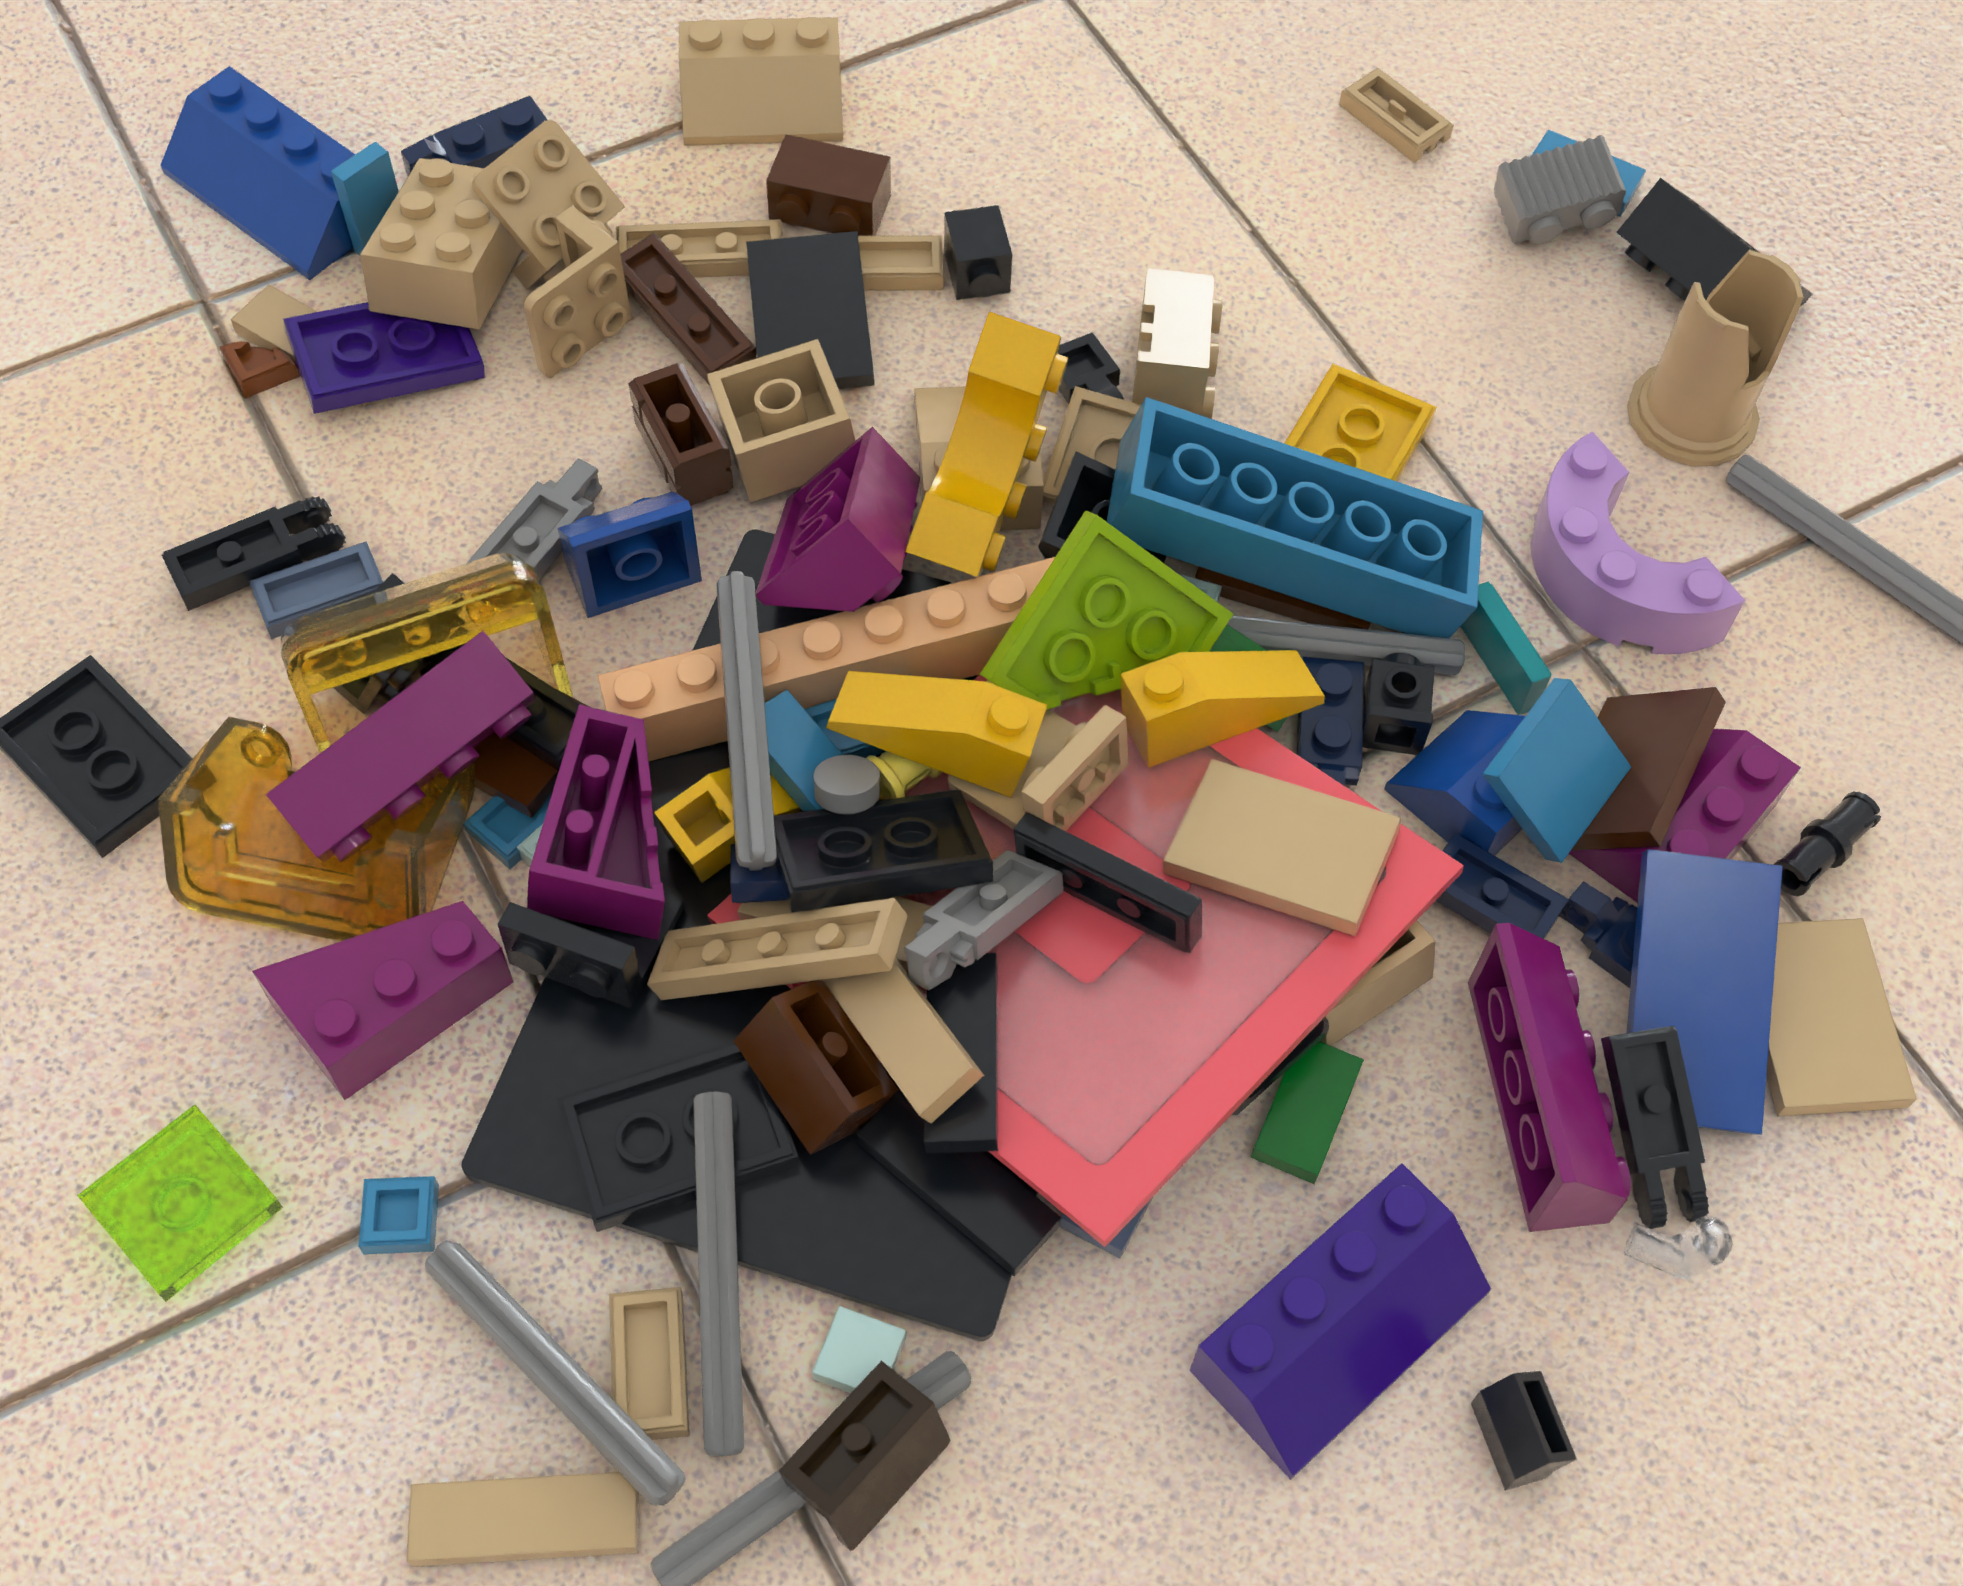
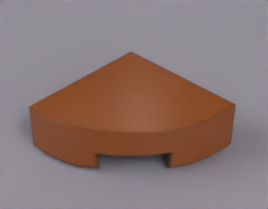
M245 341L219 346L223 358L245 398L299 377L293 360L278 348L270 350L261 347H251L250 343Z

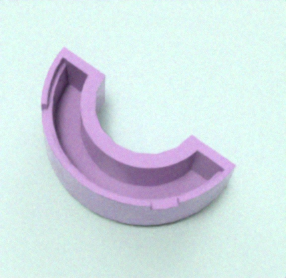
M1593 431L1580 438L1562 455L1556 464L1534 519L1533 538L1530 543L1531 557L1538 579L1547 595L1579 627L1619 647L1622 640L1639 645L1651 646V654H1682L1702 650L1724 641L1745 599L1707 557L1686 563L1662 562L1638 553L1620 539L1609 520V516L1613 512L1629 471Z

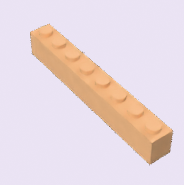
M1055 557L859 607L854 612L844 611L759 633L764 702L766 703L787 689L804 709L837 699L848 671L898 675L911 674V676L964 679L979 675ZM721 643L597 675L606 711L644 719L648 761L728 741Z

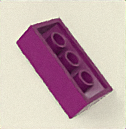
M873 426L787 498L756 590V598L763 605L854 612L870 598L875 602L883 600L900 584L903 578L901 574L903 561L907 555L905 551L908 537L913 529L911 525L913 512L918 505L916 498L921 477Z
M483 630L277 785L266 796L318 859L326 862L335 855L340 862H343L372 840L373 837L367 829L384 816L389 814L396 821L418 806L426 798L421 788L436 776L443 773L449 780L470 766L480 756L474 747L494 732L500 739H503L528 721L532 714L528 711L527 707L535 701L534 692Z
M1511 923L1495 924L1468 980V986L1529 1232L1610 1223L1628 1200L1631 1191V1179L1625 1159L1622 1156L1616 1157L1610 1132L1613 1128V1111L1610 1100L1606 1093L1598 1091L1593 1072L1596 1064L1594 1040L1588 1030H1582L1576 1008L1579 1004V986L1573 970L1565 969L1560 946Z

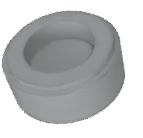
M856 755L834 756L821 762L814 770V798L822 808L837 814L859 813L872 807L880 797L879 769L872 761Z

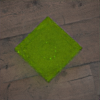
M195 1104L77 1195L165 1302L283 1208L273 1193Z

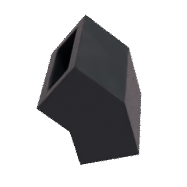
M1541 1371L1513 1373L1480 1390L1471 1402L1505 1491L1546 1479L1555 1470L1577 1460Z

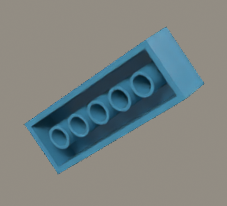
M1148 397L1144 399L1120 440L1107 523L1144 549L1405 634L1450 638L1477 609L1483 511Z

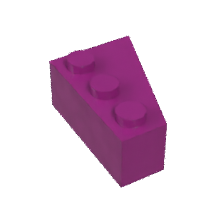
M584 705L578 706L529 869L528 909L552 917L659 940L665 899L663 883H661L659 872L658 839L653 820L652 787L644 719Z
M464 901L252 971L273 1008L344 1100L354 1095L514 982L502 947Z

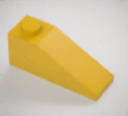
M1297 650L1179 652L1120 674L1122 715L1126 716L1127 730L1148 768L1322 705L1325 699V695Z
M848 671L826 728L1012 797L1030 758L1047 704L985 681Z

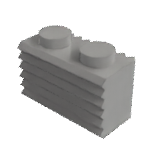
M1602 135L1597 136L1595 139L1588 138L1584 142L1577 141L1573 145L1567 144L1563 148L1556 147L1552 151L1546 150L1542 154L1535 153L1531 157L1524 156L1521 160L1514 159L1510 163L1503 162L1498 167L1494 186L1495 198H1497L1498 206L1501 208L1502 216H1504L1505 224L1508 226V232L1511 234L1514 244L1530 239L1534 244L1546 243L1558 237L1563 230L1584 225L1586 229L1602 227L1613 220L1615 215H1619L1626 193L1609 147Z

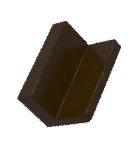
M880 1361L778 1472L786 1485L827 1519L838 1540L852 1551L950 1443V1437L934 1402L883 1361Z

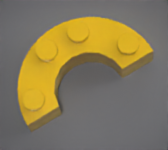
M990 311L988 312L968 370L963 399L950 441L937 475L930 489L925 493L905 551L906 553L975 577L980 576L983 568L995 572L1006 541V536L998 534L1003 519L1008 517L1016 520L1027 489L1026 484L1017 482L1025 459L1036 462L1046 435L1047 427L1037 424L1046 393L1049 391L1057 394L1067 366L1068 357L1058 354L1061 340L1060 335Z

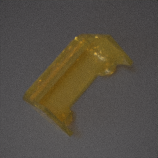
M500 553L490 555L303 616L289 624L281 636V657L291 686L320 753L332 745V741L315 693L465 644L483 630L489 636L530 622L532 633L556 689L573 697L544 588L535 569L523 559L513 554Z

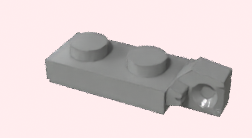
M578 458L557 483L552 480L545 484L537 481L468 560L465 566L468 578L509 602L518 605L563 552L558 528L574 523L582 517L591 516L594 512L593 501L602 490L597 474L598 469Z
M1006 850L993 860V882L957 887L923 913L924 925L916 933V939L904 947V953L907 954L909 973L907 977L914 984L930 990L949 979L956 964L963 967L972 965L975 959L979 960L1063 893V873Z

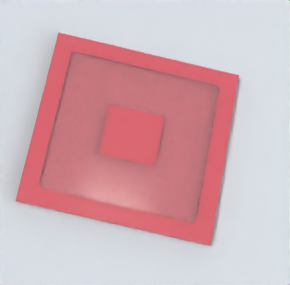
M978 675L974 681L986 682L987 679ZM1121 689L1097 696L1088 693L1061 701V706L1049 710L1076 726L1082 722L1088 723L1104 705L1122 714ZM1258 728L1149 768L1127 730L1129 765L1066 831L1201 898L1202 937L1191 953L1183 952L1065 891L987 952L996 953L998 962V1151L988 1152L1104 1247L1111 1242L1463 872L1464 865L1400 824V831L1356 937L1163 874V860L1212 759L1381 811ZM943 772L936 778L927 776L905 793V797L950 791L948 784L949 774ZM965 799L992 861L1006 850L1016 853L1014 830ZM956 888L899 897L934 906ZM730 894L707 915L711 924L739 921L740 918L737 911L741 903H732V896ZM807 982L785 985L788 986L790 989H793ZM917 985L927 999V989Z

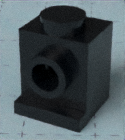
M1392 653L1383 660H1372L1364 687L1363 748L1418 755L1423 750L1433 723V713H1431L1434 667L1420 666L1419 660L1408 653Z

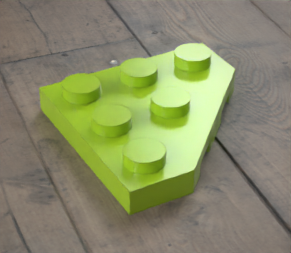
M1085 510L980 675L996 686L1047 704V710L1061 706V701L1088 693L1097 696L1121 689V673L1179 652H1209L1233 616V613L1098 515Z

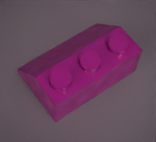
M1714 729L1660 847L1571 850L1569 854L1638 903L1643 851L1650 849L1732 859L1774 809L1801 767L1747 730Z

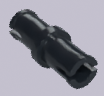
M1853 791L1848 793L1841 803L1824 819L1811 821L1801 832L1800 842L1782 859L1777 860L1773 864L1782 866L1781 889L1792 896L1804 895L1811 885L1829 868L1839 867L1852 855L1853 845L1881 820V816L1876 815L1880 812L1876 802L1864 793Z

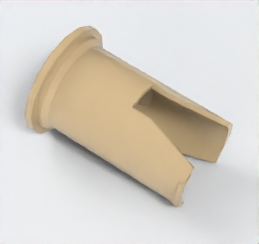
M1748 250L1709 294L1707 300L1703 297L1701 284L1698 282L1693 283L1658 365L1649 368L1635 381L1629 397L1627 409L1631 426L1646 446L1666 459L1685 465L1718 466L1737 459L1753 443L1760 421L1756 401L1775 365L1804 298L1800 285L1801 279L1790 265L1774 255L1769 256Z

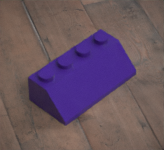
M1401 1163L1198 1345L1189 1371L1291 1480L1491 1291V1287L1455 1215Z

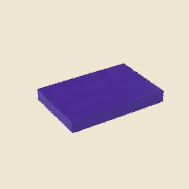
M368 302L283 319L285 332L314 414L485 378L483 360L470 328L372 312L369 311Z

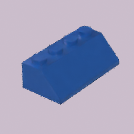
M230 66L187 95L160 165L165 175L309 280L353 248L331 174L332 169L354 156L353 152Z

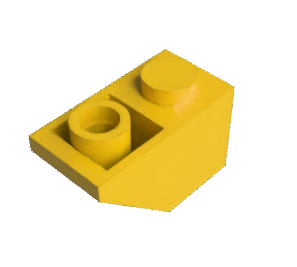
M730 767L708 774L654 812L664 833L701 883L731 863V845L735 844ZM770 773L774 816L802 812L801 808Z

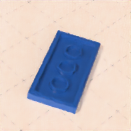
M1647 849L1642 852L1627 1033L1675 1026L1698 1128L1762 1135L1782 866Z

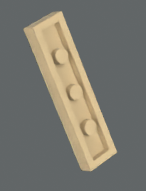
M895 898L670 930L664 938L647 985L661 1000L891 971L908 915Z

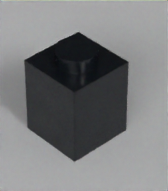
M999 205L944 212V254L956 300L1010 293L1012 251Z

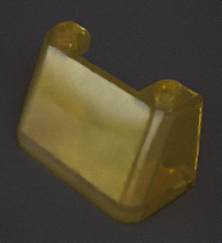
M228 717L158 798L166 882L169 891L179 903L190 910L202 914L343 941L433 911L475 793V764H471L449 780L443 773H440L421 788L426 798L418 806L396 821L389 814L384 816L367 829L373 837L372 840L343 862H340L335 855L326 862L318 859L266 796L268 792L295 773V771H292V756L288 743L279 732L265 724Z

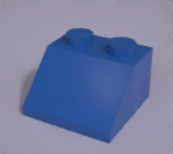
M669 492L654 498H643L631 505L597 516H585L574 523L558 528L565 564L588 618L702 581L692 508L686 498L675 492Z
M1465 711L1386 783L1384 790L1446 842H1449L1454 833H1457L1495 856L1522 830V827L1482 774L1525 716Z

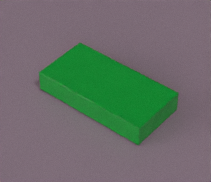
M1320 1041L1284 1073L1254 1146L1251 1158L1315 1184L1364 1059Z

